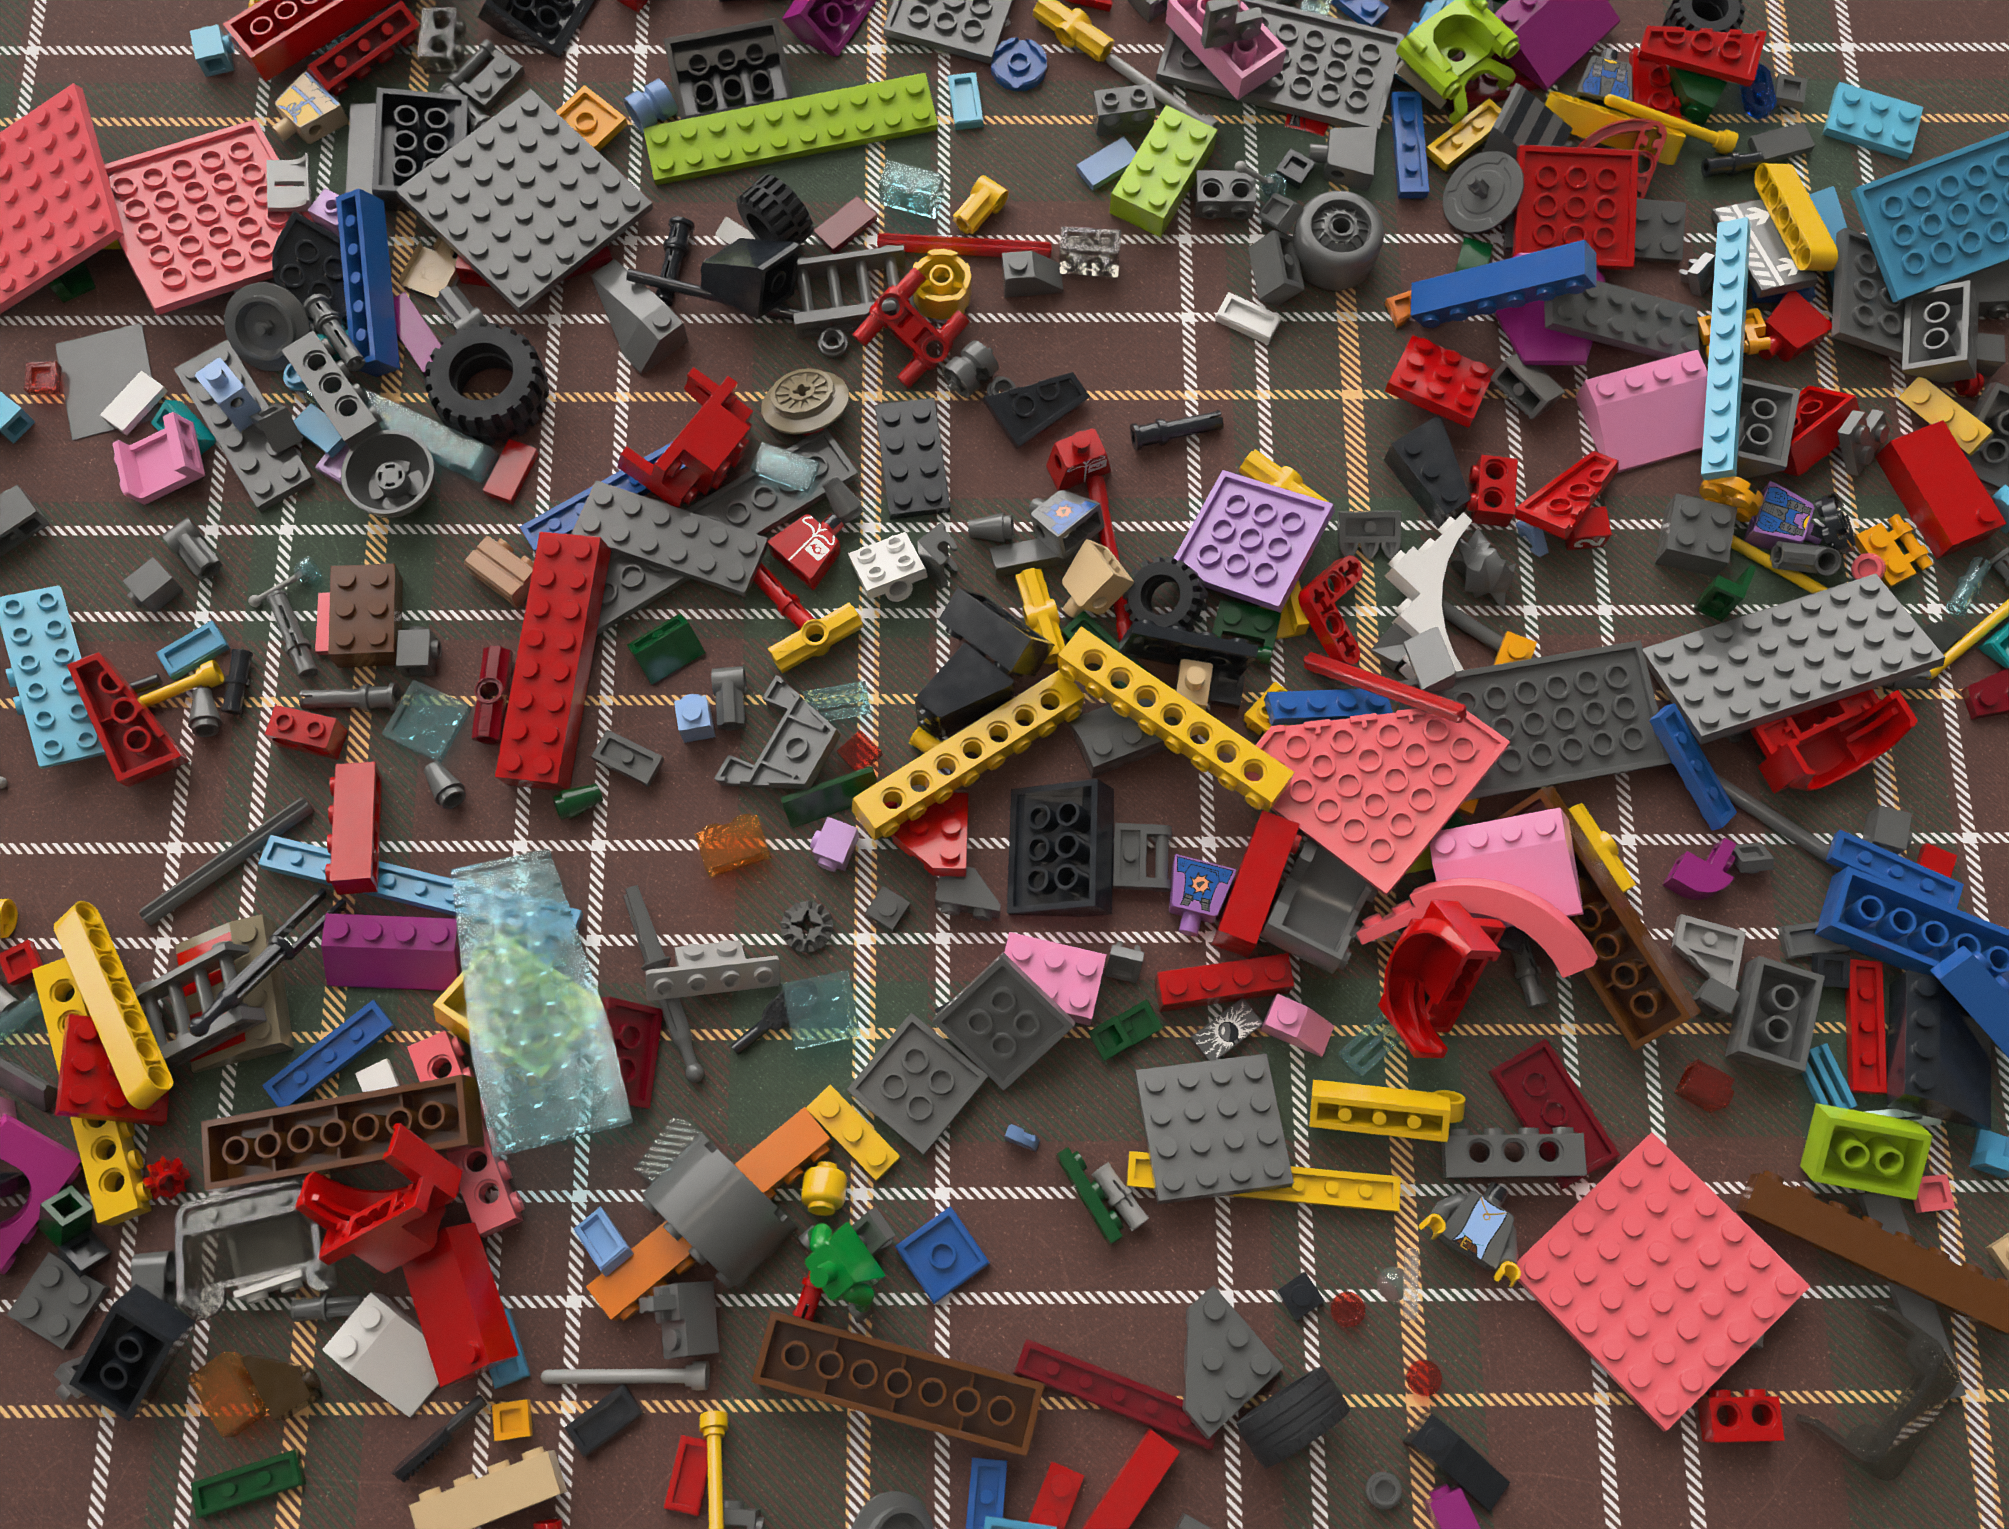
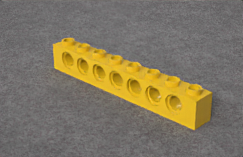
M1083 627L1079 628L1058 654V668L1065 678L1070 681L1077 680L1085 686L1086 691L1096 699L1103 698L1109 702L1117 714L1122 717L1129 716L1138 722L1139 728L1146 734L1151 736L1155 734L1164 740V744L1176 754L1182 753L1190 758L1191 763L1202 772L1208 771L1216 776L1218 782L1224 788L1230 791L1236 790L1245 796L1246 802L1253 808L1258 810L1262 808L1269 812L1291 783L1295 772ZM1090 663H1096L1101 669L1090 671L1085 666ZM1115 681H1122L1127 687L1116 689L1111 684ZM1149 699L1154 705L1142 707L1138 704V701ZM1175 717L1179 720L1180 724L1171 726L1164 719ZM1201 735L1207 742L1196 744L1191 740V737ZM1221 753L1229 754L1233 761L1224 763L1219 760L1217 755ZM1246 772H1255L1259 775L1260 780L1250 781L1244 774Z
M1059 670L855 796L852 800V812L874 841L881 836L884 838L891 836L900 828V824L910 819L913 821L918 819L926 812L927 807L937 802L940 804L949 799L955 789L962 785L964 787L970 786L979 778V774L987 769L991 771L997 769L1005 762L1006 757L1012 753H1022L1031 745V741L1039 736L1045 738L1053 733L1061 722L1065 720L1070 722L1077 718L1082 712L1085 695L1074 681L1065 678ZM1050 704L1054 706L1055 709L1047 710L1042 705ZM1025 720L1030 725L1021 726L1016 721ZM1000 736L1005 741L998 743L993 741L990 737ZM967 752H974L979 757L976 759H970L966 757L964 754ZM942 768H947L951 770L953 774L948 776L942 775L938 772V770ZM914 785H922L927 790L924 792H916L911 787ZM890 801H894L898 803L900 807L897 809H889L884 804Z
M66 957L32 969L58 1073H60L66 1017L69 1014L91 1017ZM74 988L73 997L66 1002L67 993ZM70 1117L97 1223L114 1226L152 1211L149 1202L152 1200L151 1189L146 1188L142 1181L141 1168L144 1166L143 1158L139 1150L135 1149L132 1138L135 1135L133 1123L106 1121L103 1126L99 1127V1120ZM115 1143V1154L108 1159L107 1150ZM123 1175L124 1185L119 1191H116L115 1183Z

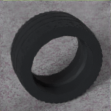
M1320 1366L1265 1400L1241 1418L1236 1425L1253 1455L1267 1469L1317 1439L1341 1421L1351 1410L1333 1379Z

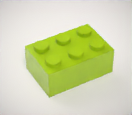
M1816 1103L1800 1167L1813 1182L1916 1200L1933 1135L1918 1121Z

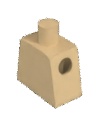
M1089 539L1084 541L1062 579V584L1071 595L1063 610L1074 619L1084 610L1098 615L1104 614L1134 584L1133 579L1108 547Z

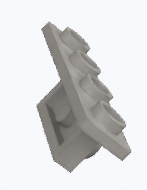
M723 940L717 943L688 944L675 947L677 967L651 969L645 972L646 996L649 1001L774 987L780 984L779 957L767 956L746 959L741 940Z

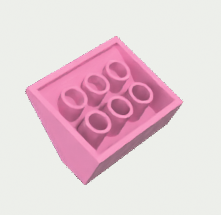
M1698 350L1587 379L1575 397L1598 452L1619 460V470L1617 473L1703 450L1708 371Z
M1561 808L1441 830L1430 843L1436 881L1454 878H1484L1502 881L1538 895L1554 905L1567 917L1584 914L1569 819ZM1468 912L1472 918L1498 919L1484 914ZM1499 919V920L1504 924L1505 927H1512V926H1514V925H1512V924H1510V923H1507V922H1505V921Z

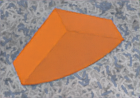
M1411 290L1386 298L1384 303L1396 328L1404 325L1411 317Z

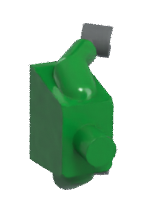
M849 1221L844 1223L834 1233H832L831 1228L827 1224L821 1223L815 1227L811 1225L798 1237L811 1253L805 1259V1265L810 1270V1281L815 1287L822 1288L829 1300L835 1302L845 1299V1301L851 1303L847 1307L858 1324L873 1314L871 1310L874 1300L872 1287L886 1275Z

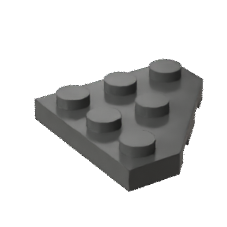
M1214 1285L1186 1309L1185 1323L1187 1324V1338L1184 1353L1185 1395L1183 1396V1412L1206 1439L1210 1438L1283 1368L1282 1364Z

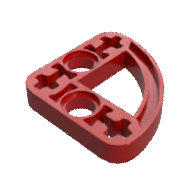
M1625 119L1596 130L1577 147L1593 148L1612 136L1638 132L1632 149L1638 150L1639 145L1643 148L1647 145L1648 137L1644 135L1645 131L1649 132L1653 127L1656 128V134L1660 136V139H1655L1649 149L1656 150L1655 154L1653 155L1645 150L1638 152V157L1644 156L1650 162L1648 171L1638 173L1637 193L1639 194L1637 199H1644L1663 149L1667 131L1662 123L1655 120Z

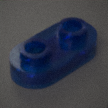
M1758 64L1754 83L1750 87L1740 84L1739 86L1746 113L1753 118L1763 119L1771 114L1777 100L1771 72L1766 66Z

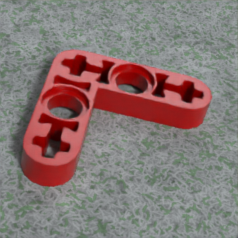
M1352 555L1333 562L1301 589L1298 596L1299 605L1329 658L1349 665H1354L1359 661L1360 649L1334 603L1362 578V565ZM1348 570L1346 576L1344 577L1342 573ZM1328 578L1333 582L1334 592L1328 586ZM1326 619H1328L1331 622L1333 628L1332 633H1330L1327 629Z

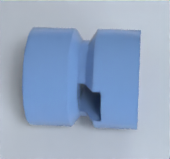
M660 79L645 85L643 93L635 91L623 98L630 118L642 133H644V128L657 125V119L665 121L678 113L674 98Z

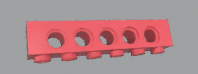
M446 1030L407 1047L420 1082L440 1079L439 1069L448 1062L451 1063L452 1070L447 1077L456 1075L475 1077L470 1067L466 1068L461 1056L466 1055L460 1038L458 1036L454 1038ZM480 1097L484 1147L449 1152L447 1156L452 1164L463 1171L459 1183L460 1191L472 1223L476 1222L479 1235L486 1238L524 1221L521 1211L525 1210L518 1191H512L508 1181L513 1178L511 1169L505 1159L501 1161L497 1148L501 1147L495 1130L493 1128L489 1130L485 1117L489 1116V1112L484 1100ZM485 1154L487 1157L485 1168L475 1172L473 1168L475 1158ZM491 1186H497L499 1196L496 1201L488 1204L485 1200V1193Z

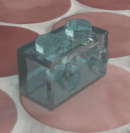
M887 160L878 184L880 204L936 219L944 196L943 174Z

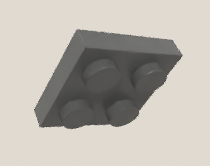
M49 1252L7 1315L61 1349L69 1350L110 1287L88 1273L79 1278L59 1255Z

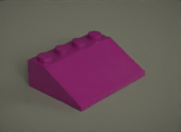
M1509 0L1494 13L1519 38L1520 48L1518 52L1509 59L1503 58L1545 91L1549 90L1621 21L1608 0Z

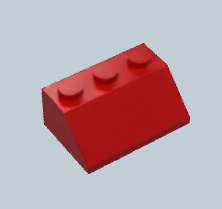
M1810 385L1800 392L1787 467L1780 472L1800 476L1840 445L1839 429L1853 410L1860 411L1856 395Z

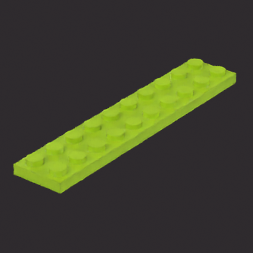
M926 73L648 126L643 131L655 185L935 131L938 130V122Z

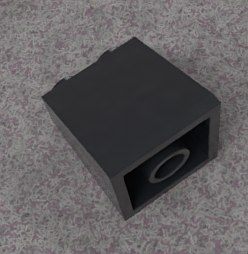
M739 238L702 262L701 288L758 320L794 294L800 245L795 242Z
M964 642L915 697L917 723L929 734L934 732L940 738L973 724L1013 699L1014 680Z

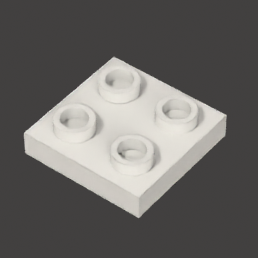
M906 532L848 553L850 562L869 600L886 594L887 598L891 601H903L911 594L912 583L927 578L926 569Z

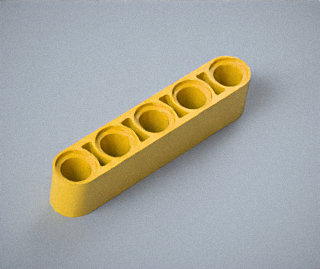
M1554 91L1549 92L1545 103L1551 111L1573 128L1570 134L1587 138L1596 130L1613 122L1637 118ZM1653 127L1649 132L1645 131L1644 135L1648 137V142L1644 148L1639 145V151L1645 150L1653 155L1655 154L1656 150L1649 149L1655 139H1660V136L1656 134V128ZM1666 127L1667 137L1658 162L1674 165L1686 135L1678 130ZM1638 132L1618 134L1600 143L1617 149L1632 150Z
M1760 164L1754 176L1755 187L1797 268L1801 271L1833 270L1838 261L1837 247L1792 164Z

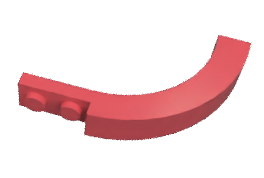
M1484 878L1446 879L1415 888L1410 894L1413 904H1411L1410 900H1406L1392 907L1393 912L1382 917L1380 913H1376L1362 921L1364 925L1356 933L1363 945L1408 926L1411 918L1422 919L1432 899L1459 901L1467 912L1492 916L1524 931L1546 951L1562 978L1594 966L1598 957L1580 929L1554 905L1518 886Z

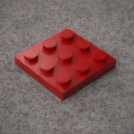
M1412 335L1384 392L1469 428L1495 370L1482 362L1473 361L1461 356L1454 350H1447L1433 344L1426 338Z

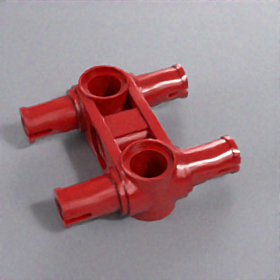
M915 267L910 270L896 287L894 285L889 286L877 298L875 303L869 308V316L852 334L860 344L866 347L882 328H887L913 353L912 356L914 358L896 377L908 389L912 387L926 370H933L947 357L948 353L953 349V341L970 323L968 318L957 310L940 329H935L910 304V297L926 281L925 276ZM887 298L896 303V312L892 316L885 314L882 310V303ZM930 341L936 342L940 347V353L936 358H931L926 352V346Z

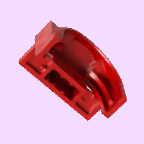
M695 367L687 374L688 380L684 390L702 406L701 409L655 464L648 462L626 446L620 453L617 468L640 482L665 502L677 508H680L684 503L689 505L699 492L706 496L712 488L716 490L720 488L728 476L726 472L731 466L736 468L745 455L744 450L750 443L747 436L753 426L750 423L753 410L739 401L737 396L734 395L738 382L727 376L719 386ZM683 464L688 467L687 469H680Z
M1870 689L1756 726L1750 732L1767 758L1758 765V768L1775 794L1788 787L1803 791H1814L1853 774L1894 747L1915 726L1918 720L1899 690L1888 694L1880 700L1874 689Z
M1432 899L1422 919L1411 918L1406 930L1397 940L1386 965L1384 993L1378 1003V1007L1393 1025L1414 1058L1445 1057L1448 1048L1436 1032L1450 1033L1489 959L1490 961H1497L1501 954L1497 944L1506 929L1504 924L1499 919L1472 918L1459 901ZM1424 990L1430 996V999L1426 1006Z
M396 1123L393 1127L395 1130L389 1149L384 1153L382 1159L407 1176L412 1184L391 1190H365L346 1186L312 1171L305 1177L295 1209L327 1229L318 1256L320 1261L329 1266L353 1253L385 1274L433 1249L438 1239L437 1232L440 1221L446 1211L445 1204H450L457 1197L463 1171L435 1152L432 1147L401 1123Z

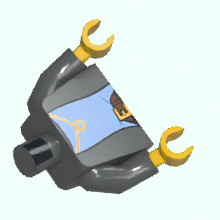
M1491 1182L1483 1196L1475 1191H1470L1466 1194L1457 1192L1436 1203L1429 1216L1419 1224L1420 1230L1426 1226L1432 1229L1431 1240L1439 1239L1487 1271L1495 1270L1499 1265V1269L1494 1275V1279L1497 1282L1505 1275L1510 1280L1509 1287L1512 1288L1521 1276V1271L1517 1266L1518 1242L1517 1230L1513 1225L1514 1216L1501 1208L1509 1191L1501 1185Z

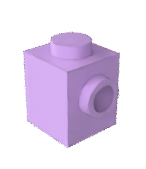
M324 188L309 207L308 212L314 223L339 237L336 197L339 195Z
M827 817L822 830L815 832L810 848L813 849L814 858L818 861L817 865L832 872H835L836 868L845 871L859 839L858 828Z

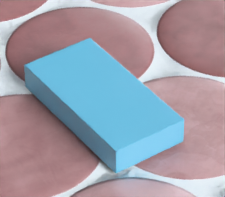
M976 72L948 75L955 130L983 127V115Z

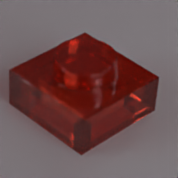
M57 361L26 363L25 392L28 395L60 394L62 366Z
M861 730L837 750V754L854 771L873 765L883 755L882 751Z

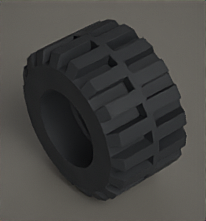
M1673 0L1663 20V26L1685 27L1686 31L1713 28V32H1729L1730 29H1739L1744 19L1745 6L1741 5L1743 0Z
M763 175L736 199V206L740 217L755 239L795 242L801 245L813 234L814 226L807 208L797 194L775 176Z
M1160 556L1153 557L1154 562L1152 563L1145 560L1141 563L1143 566L1141 570L1135 567L1131 572L1135 575L1133 578L1134 584L1129 588L1128 592L1123 594V599L1128 603L1124 605V608L1131 615L1129 619L1132 623L1139 620H1150L1155 622L1157 626L1167 628L1180 626L1186 628L1188 632L1194 631L1195 627L1193 624L1196 621L1198 623L1202 622L1203 617L1200 614L1202 611H1207L1208 607L1204 602V599L1208 598V592L1203 588L1205 583L1198 576V573L1181 560L1177 561L1175 558L1166 556V559ZM1176 582L1180 587L1178 605L1167 614L1156 615L1151 605L1153 593L1164 583Z

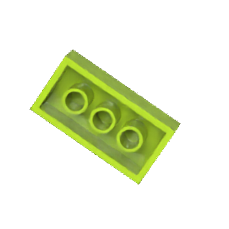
M1166 105L1112 191L1109 213L1161 238L1193 186L1196 171L1203 169L1213 153L1218 129Z

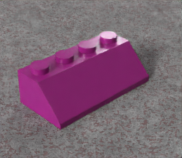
M794 0L781 20L800 41L833 57H838L876 0Z
M326 913L321 949L327 986L446 991L463 972L468 927L459 919Z

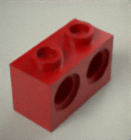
M1481 454L1476 465L1471 466L1469 483L1473 484V493H1469L1471 500L1467 506V511H1471V523L1508 527L1515 515L1518 459ZM1487 474H1493L1498 480L1489 478ZM1485 501L1492 502L1496 508L1489 507Z
M275 705L264 735L279 747L338 760L348 730L336 718Z
M1743 1389L1744 1397H1731V1390H1709V1397H1702L1697 1400L1702 1442L1785 1441L1779 1396H1766L1765 1389ZM1756 1405L1763 1413V1419L1760 1424H1757L1752 1417V1410ZM1721 1406L1728 1413V1420L1725 1425H1722L1717 1419V1411Z

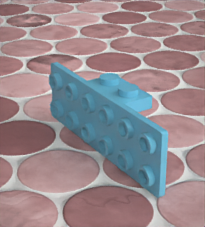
M61 586L0 597V627L12 667L5 670L10 688L17 687L19 696L13 697L18 716L25 714L39 767L44 769L105 755L67 667V664L80 660L81 655Z

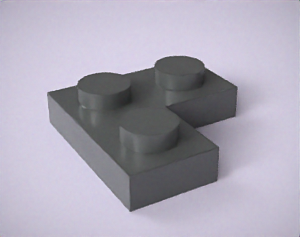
M1237 0L1208 1L1206 3L1201 35L1204 49L1222 47L1227 43L1249 40L1260 35L1263 20L1260 7L1238 12L1239 3Z
M1873 409L1866 418L1865 412L1853 410L1839 429L1838 437L1847 474L1859 476L1864 467L1873 460L1874 453L1880 444L1887 440L1890 428L1887 425L1884 411Z

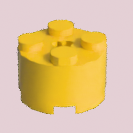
M936 249L927 252V256L919 262L916 261L913 266L926 278V281L913 294L918 312L923 317L938 320L949 319L957 310L964 314L971 298L970 266L964 260L957 257L955 251Z

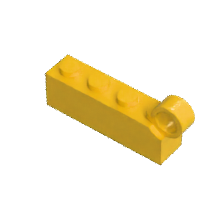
M1313 1079L1309 1127L1448 1142L1449 1124L1463 1120L1466 1098L1460 1093L1449 1090L1425 1092Z

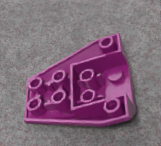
M1518 253V254L1515 255L1514 257L1521 256V255H1525V254H1529V253ZM1596 268V280L1605 282L1604 275ZM1544 301L1530 302L1520 308L1509 307L1493 313L1523 365H1586L1593 341L1546 329Z

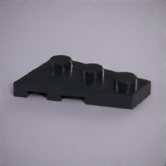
M1070 372L1041 380L1028 386L1016 387L999 394L984 396L981 400L1015 448L1018 449L1082 404L1090 395L1076 375Z

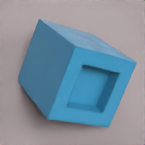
M1979 1129L1976 1134L1969 1167L2000 1178L2009 1177V1137L1989 1130Z

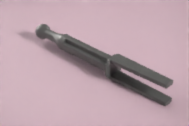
M638 885L626 888V895H623L645 962L641 969L646 972L651 969L668 968L671 958L670 956L665 957ZM680 999L658 1000L673 1043L680 1050L685 1062L686 1078L692 1083L700 1082L704 1078L705 1072L703 1067L697 1062L692 1045L693 1036Z

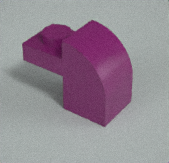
M1723 838L1713 846L1706 861L1686 851L1676 859L1663 886L1691 900H1703L1712 897L1728 886L1734 879V877L1726 872L1734 862L1735 856L1731 854L1736 843Z

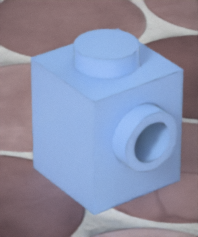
M689 694L683 696L682 700L674 701L678 730L684 743L716 737L711 707L706 695Z

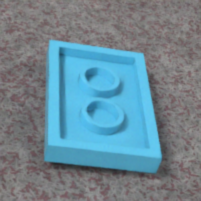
M1839 82L1833 94L1822 135L1907 160L1912 153L1923 107Z

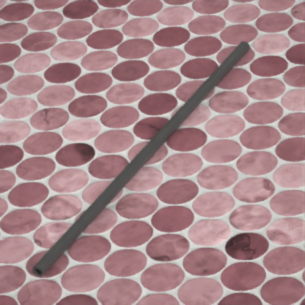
M1442 599L1444 619L1498 653L1503 640L1502 636ZM1716 774L1733 804L1839 872L1843 870L1826 862L1830 849L1828 844Z

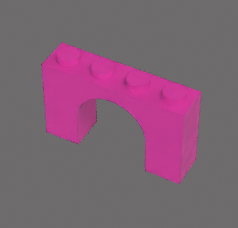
M5 1113L0 1119V1159L20 1169L29 1179L30 1189L23 1207L12 1217L0 1222V1273L3 1275L15 1261L16 1256L13 1253L21 1243L27 1244L37 1231L38 1226L35 1223L39 1219L40 1204L56 1195L65 1183L71 1184L81 1170L79 1165L81 1159L76 1152Z

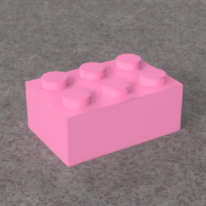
M1009 932L1004 953L1076 1023L1090 1026L1106 954Z

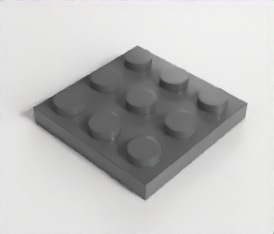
M1004 952L934 1016L932 1021L1003 1090L1011 1085L1075 1025V1021Z
M910 1013L846 1090L924 1156L988 1079V1075L914 1014Z

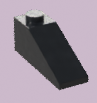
M1422 1413L1403 1440L1406 1445L1489 1512L1510 1484L1500 1472L1462 1437L1432 1413Z

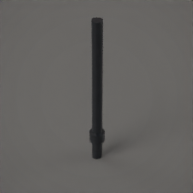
M628 269L627 281L732 306L704 290L699 285L633 269ZM782 303L766 313V318L775 320L783 318L794 321V313H801L802 311L782 306Z

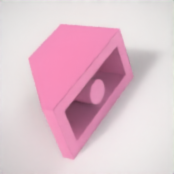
M1277 994L1271 1002L1260 1031L1322 1057L1334 1025L1311 1008Z

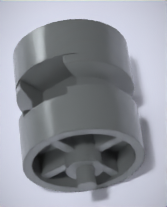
M972 340L960 352L961 358L955 356L942 368V374L949 384L947 388L950 391L954 389L962 397L969 398L981 386L980 380L987 381L999 370L998 362L992 354V348H987L977 340Z

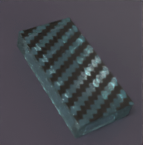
M675 1114L634 1169L653 1183L702 1132Z

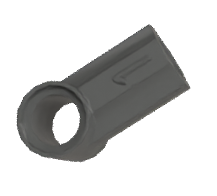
M447 286L439 291V295L435 300L452 322L451 325L454 330L462 327L464 330L470 329L472 324L481 323L482 327L488 325L489 322L482 312L470 304L457 286Z
M188 517L161 535L172 550L184 559L188 567L200 580L212 578L219 573V569L223 564L205 543L204 540L206 538Z
M1777 541L1770 555L1772 568L1817 573L1825 576L1836 573L1842 562L1841 555L1836 549L1816 544L1807 545ZM1823 555L1822 563L1818 565L1819 557Z
M744 666L712 668L711 678L713 694L716 697L717 727L727 731L739 730L745 727L744 694L747 693Z

